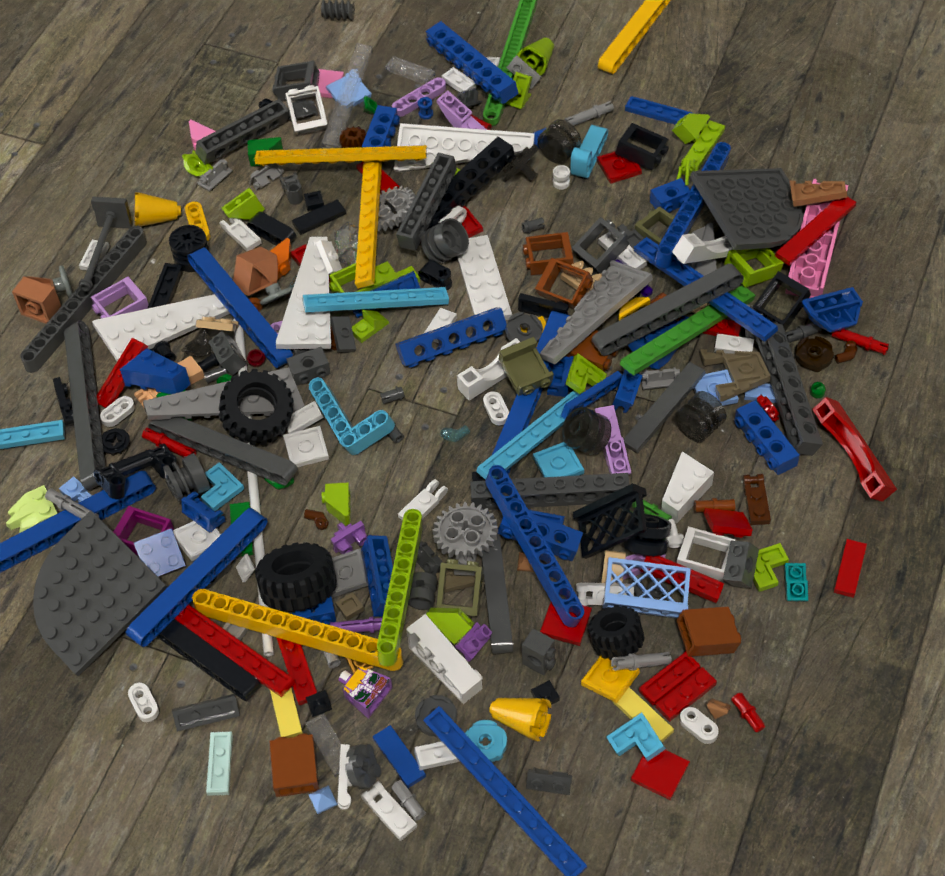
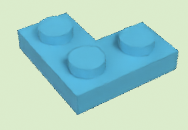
M219 462L205 472L207 480L214 487L204 493L201 499L209 508L216 511L243 491L244 486Z
M640 713L606 736L618 756H621L637 745L647 761H649L666 749L643 713Z

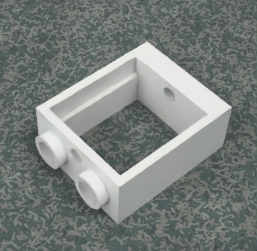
M309 85L305 89H291L286 93V101L295 136L327 129L328 124L318 86ZM315 96L321 119L297 124L292 100Z
M688 526L677 563L724 582L723 577L731 540L735 541V539ZM693 543L726 552L722 568L719 569L688 560Z

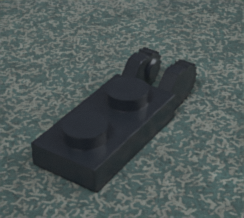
M520 293L518 299V310L540 317L543 316L544 318H549L551 311L568 315L569 306L561 301L555 303L554 301Z

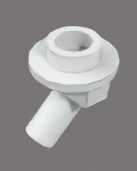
M669 519L668 521L672 524L670 535L666 537L669 541V547H681L684 536L682 533L678 534L675 520Z

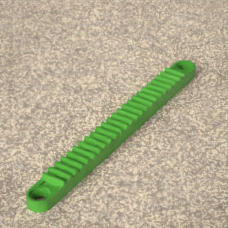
M520 0L498 65V68L512 79L514 74L506 67L526 42L527 33H529L538 0ZM489 93L483 111V121L490 123L492 126L498 124L506 103L502 104L500 101L495 100ZM493 115L495 118L490 119L488 116Z

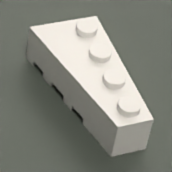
M426 614L406 628L409 649L463 704L482 690L481 674L477 670H473L467 660L460 655Z

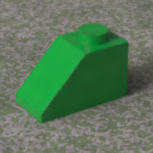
M281 137L247 140L250 167L263 166L255 164L257 151L283 150Z

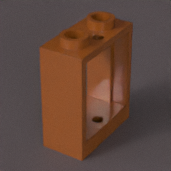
M568 232L526 237L523 253L528 257L525 258L526 268H530L531 275L543 274L550 259L534 261L532 251L562 248L563 258H557V260L570 265L573 264V254Z
M551 258L535 290L544 298L554 302L561 301L567 303L569 308L574 309L587 290L592 287L593 278L588 271ZM560 271L582 279L572 300L549 292Z

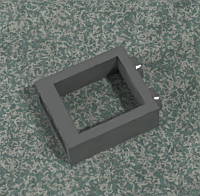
M315 61L279 66L275 74V83L272 86L274 95L283 101L286 100V93L291 89L302 90L309 85L318 86L320 72ZM305 78L304 82L286 85V82L289 80Z
M602 217L572 247L574 253L587 265L593 267L598 274L606 270L610 266V262L615 260L630 244L626 239L627 234L623 230L615 229V225L609 219L605 221ZM604 229H607L618 239L597 260L585 249Z

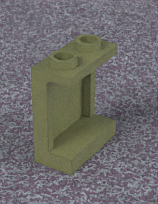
M534 337L502 349L499 352L498 359L518 396L523 394L529 395L539 387H548L553 381L554 374L552 371H548L537 351V342Z

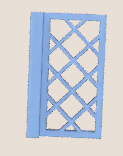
M609 557L603 608H611L619 605V607L627 606V608H632L637 613L678 618L683 610L688 609L691 568ZM612 564L621 565L625 571L616 576L612 571ZM635 567H641L646 574L637 579L631 570ZM655 570H662L666 577L658 582L651 573ZM676 572L685 573V581L681 584H678L672 577ZM628 573L635 582L626 588L620 578ZM647 576L655 584L649 590H646L640 583ZM667 579L675 586L669 593L660 585ZM615 582L623 589L619 594L609 593L610 586ZM636 584L644 592L639 597L633 596L629 591ZM656 587L664 594L660 600L654 599L650 595V592ZM678 590L683 595V603L675 602L670 595Z

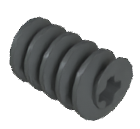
M322 0L321 15L322 17L324 15L325 19H328L330 16L331 19L337 17L340 20L343 17L346 20L349 16V19L353 20L355 3L351 4L350 0H347L346 4L344 0H341L340 4H338L337 0L334 3L328 0V3H326L325 0Z

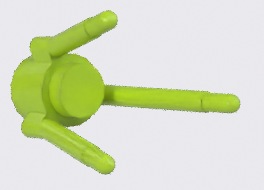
M684 158L681 166H679L676 180L680 179L683 173L685 175V185L689 184V176L692 171H698L693 158Z

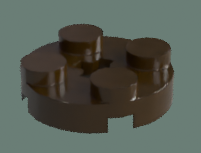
M818 336L808 339L809 337L803 338L797 344L796 361L813 372H820L832 363L834 356L832 344L825 338ZM817 351L818 355H813L811 352Z

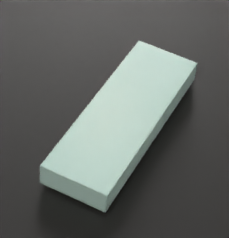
M211 732L206 791L208 796L229 795L233 743L232 732Z

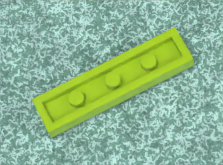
M710 120L684 158H693L695 166L699 170L725 131V125Z

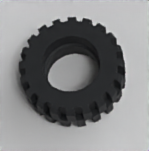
M251 369L249 373L247 370L240 372V376L235 374L231 377V382L228 381L225 384L220 396L219 418L223 422V428L225 431L230 430L229 435L232 438L238 437L239 441H248L253 446H255L256 442H260V445H266L267 440L273 442L277 440V436H282L290 424L294 401L291 397L292 392L290 388H286L287 383L284 380L279 381V376L274 373L272 375L268 374L267 370L257 372L258 369ZM259 395L271 402L274 412L268 418L254 420L246 417L239 410L238 403L246 396Z
M303 542V544L292 543L293 545H283L279 549L272 550L270 554L267 553L259 561L255 575L260 597L265 605L283 612L288 611L291 613L297 610L301 612L307 608L312 609L319 603L322 604L326 601V598L332 595L337 585L332 556L328 550L322 546L320 547L318 544Z

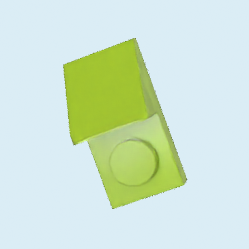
M515 72L513 80L516 82L519 94L507 101V105L520 109L524 107L531 96V93H528L533 77Z
M363 309V319L352 326L353 336L359 342L363 343L389 324V321L378 311Z

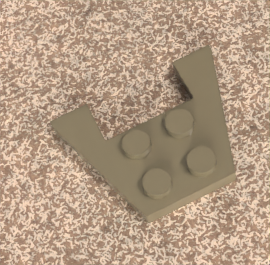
M707 349L700 350V357L704 366L724 363L725 368L729 372L732 383L715 385V392L720 402L770 382L771 375L760 352L735 351V354L725 353L724 350H716V353L707 352Z

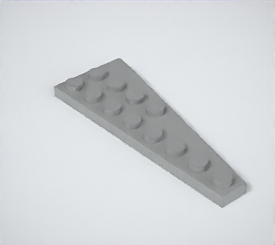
M612 260L610 267L601 273L602 277L600 280L593 283V289L587 292L574 308L575 312L573 315L567 317V323L557 330V336L550 340L540 352L541 358L552 364L559 362L653 280L652 274Z
M289 367L268 372L270 375L273 373L278 375V380H284L287 383L286 388H290L292 392L291 397L294 401L292 413L305 406ZM227 382L144 400L143 406L148 420H163L174 417L191 419L192 416L210 418L212 415H219L220 396ZM259 395L246 396L238 403L239 410L246 417L253 414L270 416V413L274 412L271 402Z

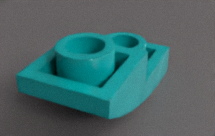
M785 563L787 601L808 602L806 563Z

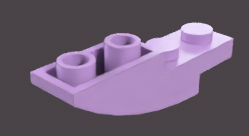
M448 90L437 99V104L453 127L487 130L471 116L473 112Z
M614 405L595 408L598 434L610 474H631Z

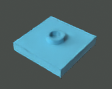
M569 441L533 453V459L543 477L578 476L584 474V468Z

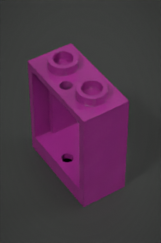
M128 506L113 532L138 555L134 542L127 540L137 522L161 530L160 532L171 528L173 531L174 528L171 519Z

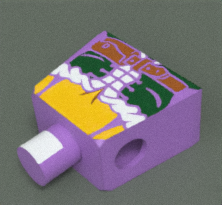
M359 667L354 675L344 670L339 677V681L345 684L343 688L345 698L367 718L371 717L392 689L391 678L364 667Z

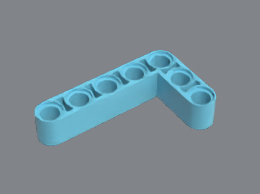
M319 377L310 381V392L340 444L351 455L359 454L394 429L395 423L384 410L376 411L353 427L325 381Z

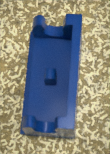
M564 356L560 360L563 363L557 362L553 364L552 372L554 377L548 387L547 395L561 397L568 395L570 387L565 383L574 356Z
M626 369L624 370L612 402L615 410L618 409V406L624 407L623 413H626L630 406H633L643 375L637 373L633 376Z
M192 492L187 497H183L181 499L182 513L209 533L225 522V517L221 516L224 512L221 510L213 511L197 497V492Z

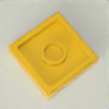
M601 655L581 680V685L618 703L639 675L640 670L637 668V670L633 671L629 669L614 671L611 666V660L609 658L604 659Z

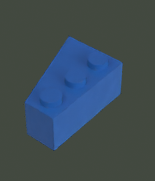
M148 348L120 369L124 384L129 387L137 385L145 390L149 387L156 389V392L175 394L182 392L191 385L185 367Z

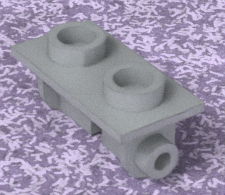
M517 55L506 67L514 75L515 72H519L533 77L530 89L541 78L536 71Z
M220 159L213 166V169H209L204 175L200 176V181L197 184L210 191L233 170L226 166L228 163L225 159Z
M277 163L265 165L262 170H256L251 174L249 184H253L256 190L262 189L270 183L267 177L274 181L282 176L284 170L282 167H278Z
M673 367L672 369H663L662 371L645 370V372L640 373L643 375L641 379L643 389L668 387L680 374V369Z

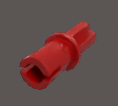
M742 692L734 695L731 701L740 711L742 719H746L755 732L758 733L763 730L765 725L755 712V706L748 702Z

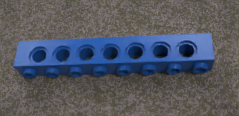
M442 21L426 30L428 44L431 47H435L438 53L443 54L449 62H453L456 68L461 69L467 77H471L474 83L479 84L486 93L489 92L495 100L504 104L519 94L516 82Z

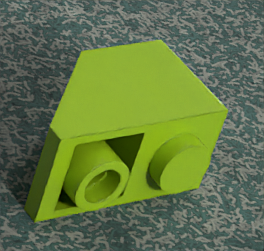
M689 113L678 120L672 131L684 144L690 141L695 142L700 137V131L704 130L708 125L707 121L710 116L707 114Z
M430 608L426 613L448 641L454 645L474 625V622L460 608Z

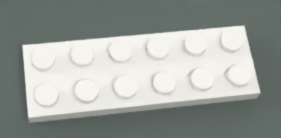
M488 235L469 238L468 249L458 255L457 260L473 314L476 315L492 308L500 307L502 308L505 320H509L512 312Z

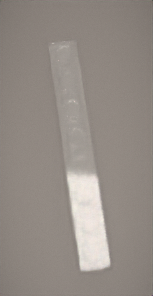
M356 44L322 140L323 148H339L340 146L339 138L341 131L346 129L373 51V46Z

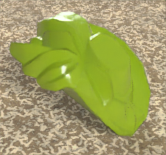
M194 150L192 154L182 155L185 169L194 176L204 175L209 169H213V166L209 163L205 165Z

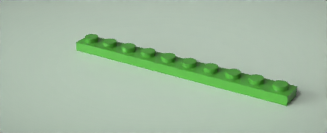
M743 285L730 292L731 295L746 305L754 301L756 296ZM709 305L622 358L620 366L634 376L728 316L712 305Z

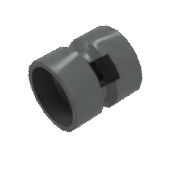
M417 572L414 574L408 601L411 607L418 610L433 608L438 584L437 577L427 572Z

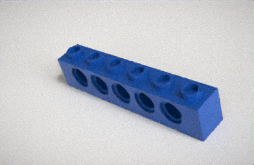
M495 307L398 342L395 345L402 365H408L410 368L418 365V361L435 359L437 354L442 353L446 355L452 353L454 348H466L470 346V342L476 341L478 343L485 341L489 335L493 334V337L504 333L503 330H505L507 323L502 308ZM485 321H488L490 326L485 331L483 329V323ZM468 327H471L473 329V333L471 336L468 337L466 335V329ZM454 333L456 340L450 343L449 336ZM437 339L439 346L433 349L432 342ZM420 345L422 352L416 355L414 350L416 346Z

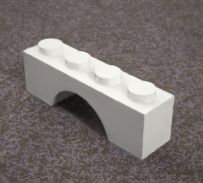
M515 338L508 344L501 347V350L510 347L514 344H517L520 341L517 338ZM499 354L488 366L481 369H475L471 366L457 375L458 390L469 401L507 377L498 359Z

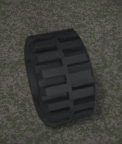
M619 605L611 608L607 607L605 610H600L589 621L588 630L594 651H596L597 655H602L604 659L609 658L612 660L613 657L628 656V654L637 653L639 651L638 648L643 646L645 637L639 614L634 612L632 608H627V606L619 607Z

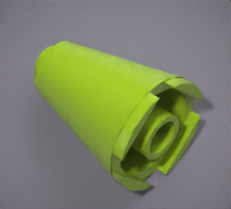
M542 38L522 48L517 56L542 76L554 50V43L549 38Z

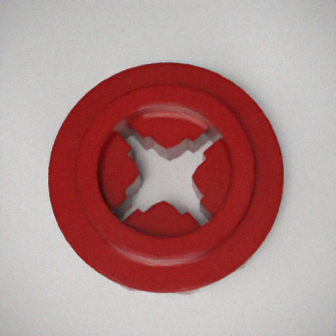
M760 395L757 397V402L770 419L774 422L779 420V412L766 396Z

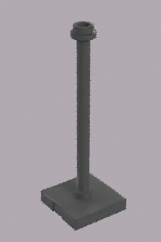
M93 196L91 199L97 225L103 228L85 277L79 281V288L82 291L87 292L93 286L91 279L110 227L129 229L133 226L128 202L125 198Z

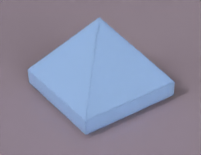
M329 785L309 794L317 814L337 805Z

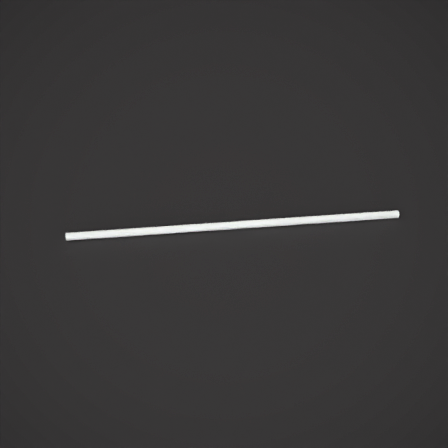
M239 325L238 329L234 331L235 342L246 361L244 330ZM247 365L238 371V376H240V372L247 370ZM247 471L250 508L261 514L258 478L256 474ZM263 531L253 540L256 567L265 556ZM258 588L259 605L268 607L263 603ZM262 633L264 656L274 655L273 637Z

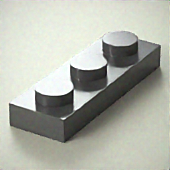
M235 694L172 709L177 731L240 716Z

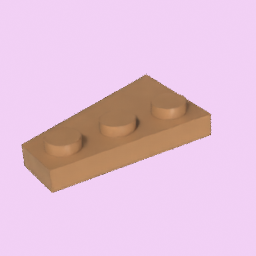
M790 181L794 207L847 198L845 181H823L820 184H812V181H805V184H796V181Z

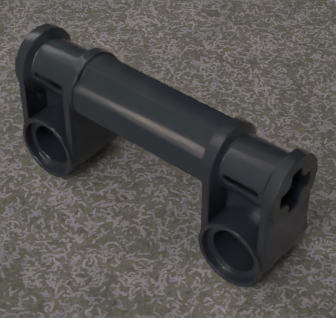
M160 444L158 448L147 449L126 459L110 463L108 467L103 469H95L93 472L94 478L110 498L121 499L125 496L126 475L152 466L159 476L165 479L163 466L168 465L173 472L172 462L175 461L177 463V458L165 444Z

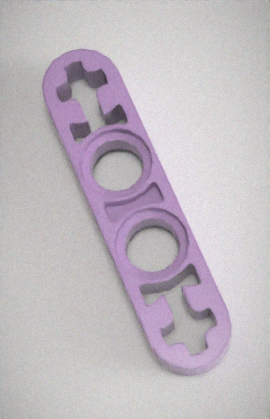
M435 78L395 101L392 107L397 108V115L400 117L405 116L418 108V100L420 98L429 97L432 100L444 93L446 82L443 78ZM429 92L428 95H423L422 93ZM413 99H414V100H417L416 102H413V103L409 102V100H413Z

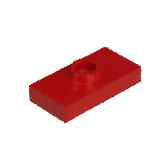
M723 319L704 331L703 334L717 336L718 333L739 337L742 326L735 321Z

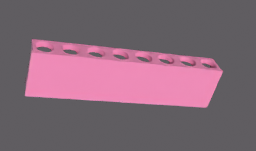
M813 179V183H812V184H820V183H816V182H817V179ZM834 200L807 204L801 229ZM840 221L791 264L788 277L809 288L810 298L823 295ZM787 289L785 291V294L798 296Z

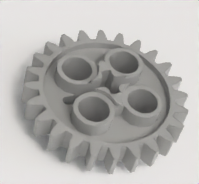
M395 186L393 190L388 188L387 192L382 191L379 200L378 231L382 228L386 231L388 227L393 229L394 225L398 227L399 223L403 222L416 196L412 189L408 187L403 188V186L398 189Z
M464 502L462 507L456 503V508L454 509L448 506L449 512L442 510V516H437V522L433 523V538L437 548L442 550V554L448 552L449 558L456 555V560H459L461 556H464L465 561H467L468 556H471L474 560L475 554L482 557V551L489 552V546L494 547V540L498 539L497 520L494 519V514H489L488 508L483 510L481 504L476 508L474 502L470 506H467V503Z

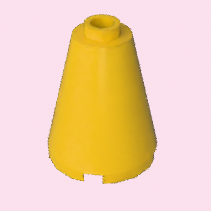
M135 192V226L142 227L176 220L177 216H181V205H177L176 201Z
M497 698L490 705V713L493 719L531 740L539 742L541 741L539 737H544L549 728L551 714H548V707H552L550 700L545 698Z

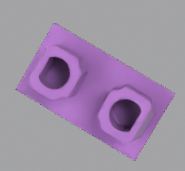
M361 521L353 526L351 523L347 526H344L343 523L337 524L338 531L331 538L332 548L335 553L345 554L353 551L350 544L355 541L359 546H363L367 535L364 524Z
M476 622L458 641L455 648L460 650L469 662L491 638L492 631L485 624L480 626Z

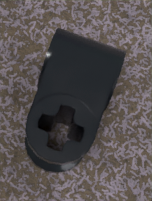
M429 260L418 271L420 279L425 283H429L434 287H446V290L452 287L450 269L438 264L434 260Z

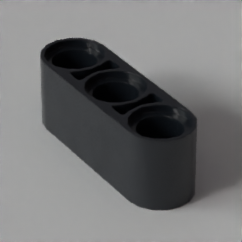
M261 211L247 222V226L257 236L275 246L286 238H289L291 243L297 237L291 227Z

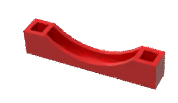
M825 397L812 409L821 424L829 430L850 456L858 471L860 483L869 497L883 502L897 488L840 403Z

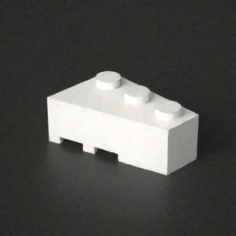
M682 452L662 499L661 510L671 515L675 523H678L693 507L694 500L698 501L712 486L714 472Z

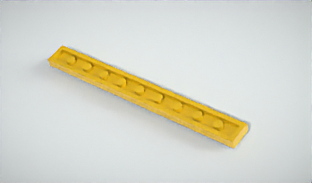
M427 145L261 150L256 152L255 164L265 166L274 163L278 165H285L287 163L303 164L306 162H311L312 164L321 162L337 163L338 161L352 163L355 161L371 162L372 160L386 162L389 160L405 161L406 159L420 161L426 159Z
M379 160L363 163L355 273L357 289L373 285L375 281L382 163Z

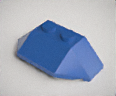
M853 287L802 301L803 308L813 324L830 333L855 326L859 318L860 307L863 303Z

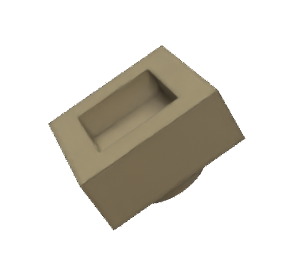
M353 592L336 602L337 608L347 621L364 611V606Z

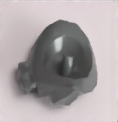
M306 99L294 101L292 105L295 118L300 119L311 115L318 116L317 107L314 105L315 102L307 101Z

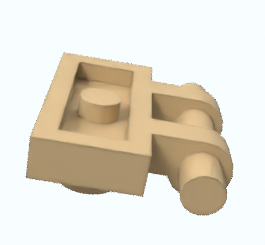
M202 316V319L196 320V327L236 331L239 327V321H232L229 318L216 319V317Z

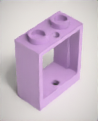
M129 277L120 280L91 297L93 302L91 307L96 314L101 315L100 318L111 317L104 307L127 294L134 300V303L111 316L144 310L148 308L149 304L145 295Z

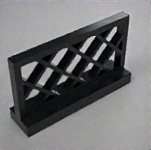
M632 483L573 512V519L578 521L579 531L583 532L580 541L582 558L587 559L647 531L643 498L647 496L646 488ZM636 501L637 506L634 512H632L629 509L632 506L633 502ZM623 509L619 518L616 519L614 516L617 510ZM627 513H629L631 517L627 525H625L623 521ZM607 516L604 525L601 526L599 523L602 517ZM636 519H638L639 528L633 530L632 526ZM612 520H614L616 524L612 532H610L608 528ZM593 523L589 532L586 533V524ZM623 526L625 529L622 535L616 536L620 527ZM597 527H599L601 531L597 539H595L593 535ZM608 533L610 536L607 542L601 543L605 534ZM593 540L595 543L592 549L588 551V545Z

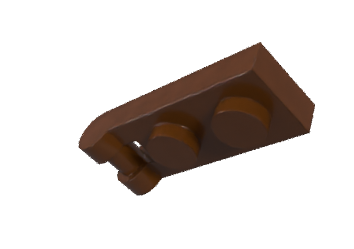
M743 475V486L750 525L770 524L771 517L764 475ZM751 484H757V487H751Z

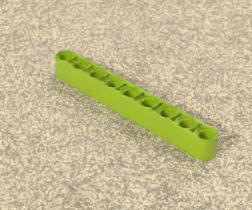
M409 509L403 516L377 642L378 661L383 666L394 665L398 658L423 530L422 514L417 509Z

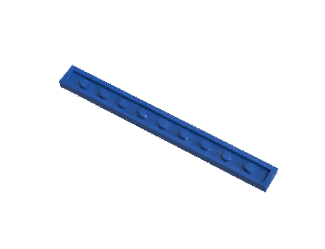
M648 237L634 246L635 253L683 286L703 277L702 274L689 265L678 261L677 257L674 258L669 267H658L655 264V258L659 245ZM728 292L708 302L764 342L778 331L777 325Z
M440 706L423 720L430 730L564 876H579L588 868L581 858Z

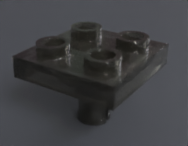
M535 144L530 148L526 146L513 158V162L503 169L504 174L501 176V179L507 182L520 171L531 182L538 173L527 163L539 148Z

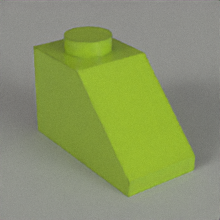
M250 188L221 207L228 218L252 219L259 211L263 212L265 210Z
M349 482L325 484V492H322V503H326L327 511L347 526L351 523Z

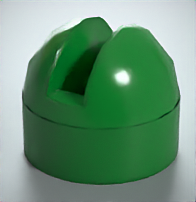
M814 382L810 388V395L817 399L824 397L825 385L822 382Z

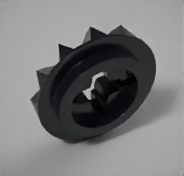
M119 428L110 429L103 433V451L105 454L110 453L113 456L115 453L121 454L122 450H127V446L130 444L128 433ZM117 438L118 442L113 446L112 443Z

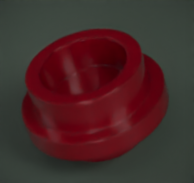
M259 349L251 350L247 356L248 364L253 367L261 366L266 359L265 354Z

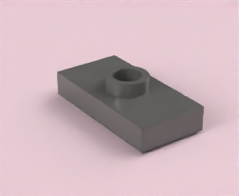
M349 316L332 317L330 321L337 352H355L356 345Z

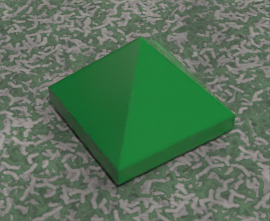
M365 95L364 112L374 115L378 106L377 102Z

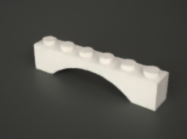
M692 233L682 235L672 253L677 257L678 261L687 264L727 257L728 252L734 249L726 236L712 241H701Z

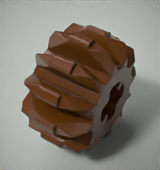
M354 126L352 128L346 127V130L341 131L339 138L341 147H362L366 137L365 129H361L360 126L357 128Z

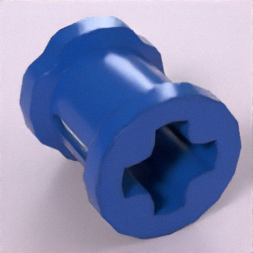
M429 97L420 98L418 100V107L420 108L419 117L424 120L430 119L433 116V110L431 109L432 100Z

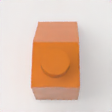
M286 238L270 250V252L277 255L278 279L291 270L292 248L289 238Z

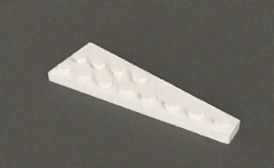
M400 123L397 146L427 145L426 159L420 161L406 159L405 161L395 160L394 172L430 168L437 153L454 156L456 164L470 162L497 136L513 146L514 155L533 152L535 134Z
M327 237L309 238L276 339V349H316L318 347L331 349L330 311L305 312L302 301L303 295L329 293V274L316 245L320 240L328 241Z
M214 294L92 321L115 360L118 361L131 338L149 346L148 349H152L160 341L168 342L197 329L196 320L202 319V316H212L219 319L230 314V312Z

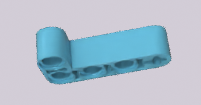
M595 125L590 126L581 147L573 149L571 155V175L589 178L597 157L600 155L607 140V128Z

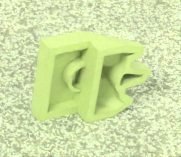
M44 485L25 493L8 511V514L11 516L6 522L8 528L12 530L20 527L19 533L57 514L53 503L45 498L47 490Z

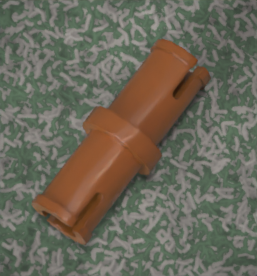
M717 498L694 500V512H704L705 508L735 511V500H717Z

